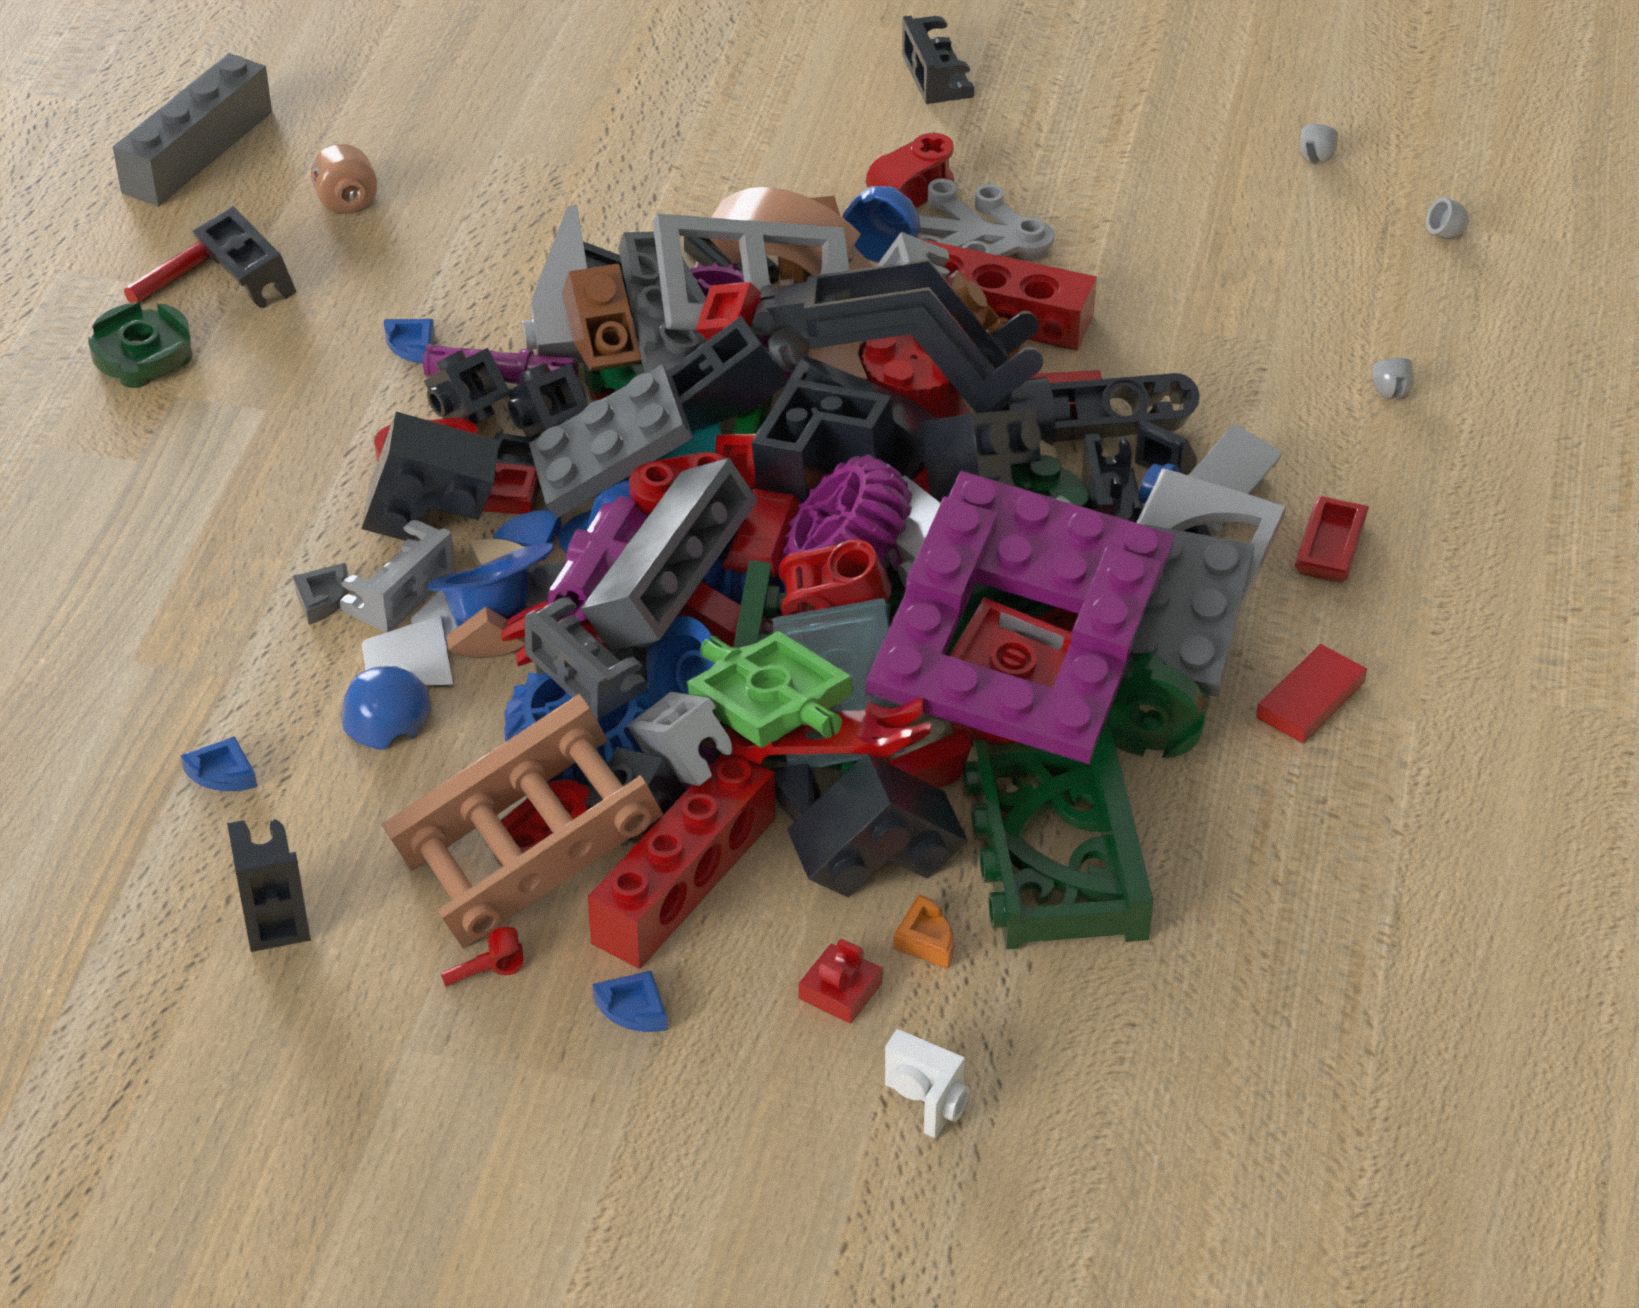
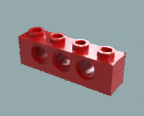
M920 239L946 249L950 259L944 266H940L949 270L950 273L947 277L958 270L967 281L977 284L983 291L987 304L1000 318L1004 317L1010 320L1022 311L1034 313L1038 319L1039 327L1036 334L1028 340L1078 351L1094 316L1097 276Z
M732 753L730 755L721 754L709 766L712 776L700 786L692 784L588 895L591 944L641 969L775 821V772Z

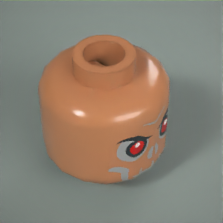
M335 144L325 148L316 156L311 166V180L320 201L330 211L338 214L354 213L363 210L372 202L377 193V177L368 157L359 148L349 144Z

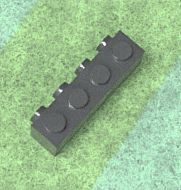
M228 53L113 145L121 193L159 207L272 113L266 66L245 59L242 56Z
M729 458L684 470L679 474L581 607L582 612L611 651L633 646L645 648L662 638L757 503L758 499Z

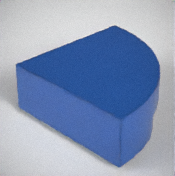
M384 320L385 339L389 348L403 359L423 364L424 353H427L426 346L434 344V320Z
M550 510L533 511L519 515L503 524L496 531L493 539L511 541L523 547L540 543H552L553 545L562 526L561 516L556 518Z
M235 736L180 755L185 773L201 786L218 791H242L257 787L255 772Z
M652 970L592 984L595 1004L612 1022L635 1031L659 1032L668 1030L667 1015Z

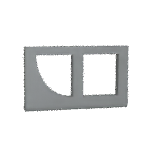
M657 214L652 220L667 329L696 331L695 329L704 304L688 303L680 236L739 240L744 282H751L759 291L763 286L770 285L764 242L822 246V268L820 275L850 270L843 227ZM752 322L750 328L758 335H773L781 329L792 327L790 325L775 327L768 332H761L755 328Z
M1162 469L1136 523L1179 531L1215 522H1237L1258 526L1251 541V544H1255L1254 558L1240 610L1241 614L1284 519L1286 506L1169 469Z

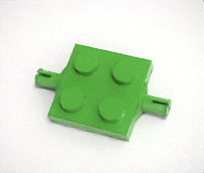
M780 631L755 644L739 649L728 646L716 636H710L711 641L709 639L704 640L700 648L701 656L713 662L714 665L709 670L687 681L689 695L707 697L712 700L716 706L712 712L717 719L761 748L780 739L783 735L800 725H809L826 738L832 737L831 732L834 735L838 733L842 725V719L838 714L831 712L829 709L853 695L852 681L849 674Z

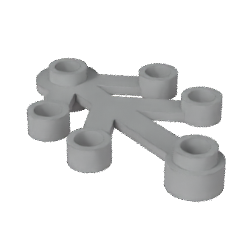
M936 179L929 183V205L941 209L952 219L919 216L921 226L919 233L947 237L939 239L935 236L924 235L918 238L1004 257L1013 254L1015 257L1026 261H1035L1045 257L1048 249L1053 245V229L1038 218H1022L1003 203L1004 191L1001 187L995 184H983L975 190V209L980 213L990 214L1000 223L991 224L984 221L956 197L957 187L953 181ZM986 240V241H995V242L992 243V244H990V245H988V244H986L985 242H982V241Z

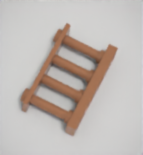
M580 694L381 824L411 871L426 861L452 899V901L437 911L463 949L479 938L489 935L500 924L629 838L641 834L650 824L663 816L660 807L641 775L623 787L596 749L608 740L591 708ZM574 763H577L603 800L573 820L547 784V781ZM527 795L553 834L523 853L497 814ZM477 828L503 867L472 886L447 847Z

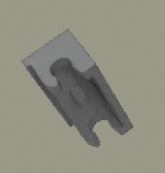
M561 598L538 612L533 610L526 614L525 654L572 698L580 694L591 708L597 721L646 691V680L640 674H634L642 667V664L637 659L630 657L619 661L581 626V620L574 614L557 622L561 616L570 613L576 608V604L569 598Z

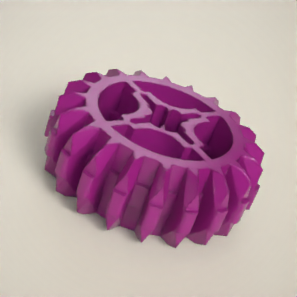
M869 454L861 458L855 456L849 459L847 464H838L831 475H823L821 483L815 489H810L809 497L804 503L798 505L800 510L797 516L789 521L791 530L784 536L787 545L783 549L782 559L795 552L812 551L838 545L848 540L860 539L871 544L881 563H884V557L890 549L896 548L895 541L898 535L906 529L904 520L911 514L912 507L909 504L913 493L908 489V483L901 478V474L892 466L885 464L882 460L873 458ZM799 568L797 572L802 573V568Z

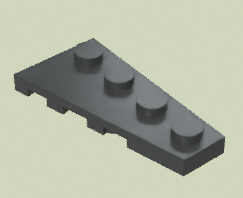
M654 231L624 232L618 249L644 373H648L661 364L668 371L708 340L697 331L666 328ZM682 256L688 303L704 304L706 297Z

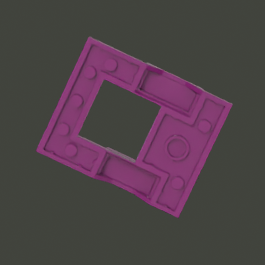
M960 471L949 497H943L908 574L905 595L866 679L865 694L901 706L916 698L924 697V713L1089 764L1124 676L1144 611L1150 596L1157 591L1172 552L1175 534ZM976 582L1079 614L1072 630L1069 649L1053 688L945 655Z

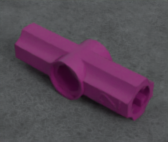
M618 496L615 501L604 503L587 531L577 529L567 550L564 567L549 589L547 606L561 598H569L576 604V608L570 613L561 616L559 621L573 614L581 621L587 619L581 607L647 519V515L640 511L635 500Z

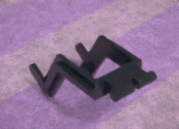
M930 259L808 276L807 282L777 287L765 285L760 289L762 295L756 306L753 320L755 328L761 332H768L775 327L790 325L809 341L810 349L911 334L975 413L997 412L1003 409L1010 401L1012 392L1038 373L1043 366L1042 354L1034 347H1025L1010 359L1008 357L1011 352L1038 331V319L1034 313L1030 311L1019 312L990 334Z

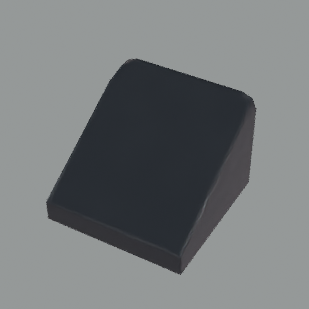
M1142 419L1139 422L1135 455L1136 464L1149 469L1153 464L1164 467L1170 463L1178 466L1180 473L1185 475L1196 466L1197 457L1188 439Z
M808 763L769 769L775 772L776 798L793 822L822 796L812 767H809Z

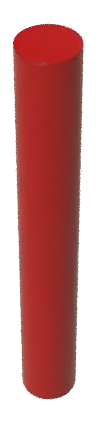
M198 241L126 287L124 294L130 303L141 302L210 256L205 247Z

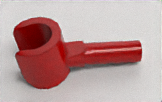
M508 926L492 931L488 936L489 952L477 955V958L440 973L445 987L491 969L493 972L504 976L517 973L524 961L523 947L519 943L517 930L514 927Z

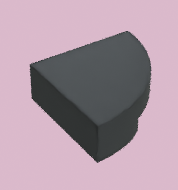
M346 563L293 576L295 591L308 624L321 621L340 608V599L349 592L341 584L348 577Z

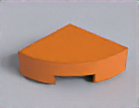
M918 894L894 933L893 949L948 969L953 958V932L949 923L942 915V909L931 899Z

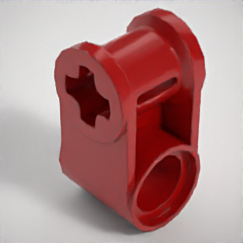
M925 133L895 151L880 156L872 163L866 174L865 182L867 188L872 186H892L910 198L915 208H918L928 201V185L931 181L948 179L954 182L953 172L949 169V158L954 153L953 141L950 137L941 133Z
M860 539L848 540L838 545L812 551L795 552L787 555L779 564L780 579L786 586V598L783 599L781 604L782 617L788 623L795 626H815L827 620L858 613H870L883 606L891 595L892 585L874 547L867 541ZM802 568V573L797 572V570Z

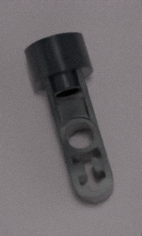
M1180 373L1049 383L1046 377L1030 378L1012 392L1010 401L1000 411L1035 409L1041 440L1053 446L1054 442L1085 439V434H1099L1100 438L1138 435V425L1142 419L1170 432L1176 431L1186 423L1195 411L1200 395L1195 382L1188 376ZM1165 396H1169L1171 402L1161 401ZM1120 398L1125 400L1131 406L1132 415L1121 416L1114 412L1110 405V399ZM1069 402L1074 403L1076 420H1070ZM1172 404H1180L1179 409L1173 410ZM1153 406L1151 410L1147 413L1148 407Z

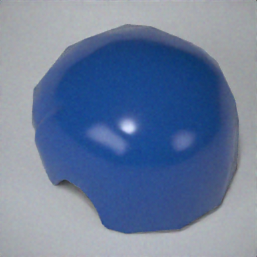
M872 186L865 189L848 205L842 215L861 234L854 245L856 249L867 260L878 263L901 232L917 238L919 228L921 227L919 213L910 198L892 186Z
M377 666L367 669L351 680L344 696L341 711L343 730L356 743L380 750L388 748L391 741L401 734H408L411 739H414L419 732V728H422L431 713L432 707L429 690L413 672L398 666Z

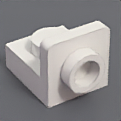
M896 1029L885 1046V1085L894 1088L899 1094L908 1099L925 1102L924 1134L936 1139L948 1119L956 1122L967 1104L970 1087L964 1085L965 1057Z

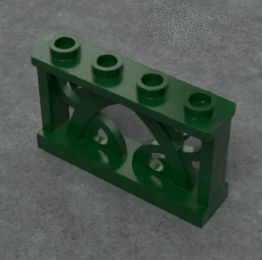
M1103 727L1089 764L1019 742L987 744L986 739L974 740L973 761L963 763L964 790L966 796L976 797L977 804H972L971 806L974 839H984L985 847L980 848L981 877L983 883H993L994 892H989L988 897L990 923L992 928H1002L1005 948L1018 949L1019 943L1112 935H1124L1125 942L1149 940L1154 900L1111 727ZM1053 773H1062V774H1060V775H1058V776H1055V777H1053V778H1052V776H1051V774H1053ZM1030 775L1039 783V786L1034 789L1029 781L1015 776ZM1002 777H1013L1012 784L1018 790L1011 793L1004 792L998 787L996 780ZM1066 799H1070L1073 808L1066 802ZM1086 801L1093 805V808L1088 811H1077L1074 809L1076 803ZM1051 808L1054 809L1063 821L1075 828L1100 832V836L1083 842L1074 850L1069 859L1068 867L1038 852L1022 838L1029 827ZM1000 810L1010 812L1004 822L1002 821ZM1091 858L1100 859L1107 865L1105 868L1097 869L1089 863L1087 873L1080 871L1083 863ZM1012 864L1020 871L1013 874ZM1034 889L1041 894L1038 898V905H1041L1051 899L1054 889L1065 893L1064 899L1059 905L1027 907L1019 898L1022 891ZM1077 898L1093 901L1086 903H1076Z

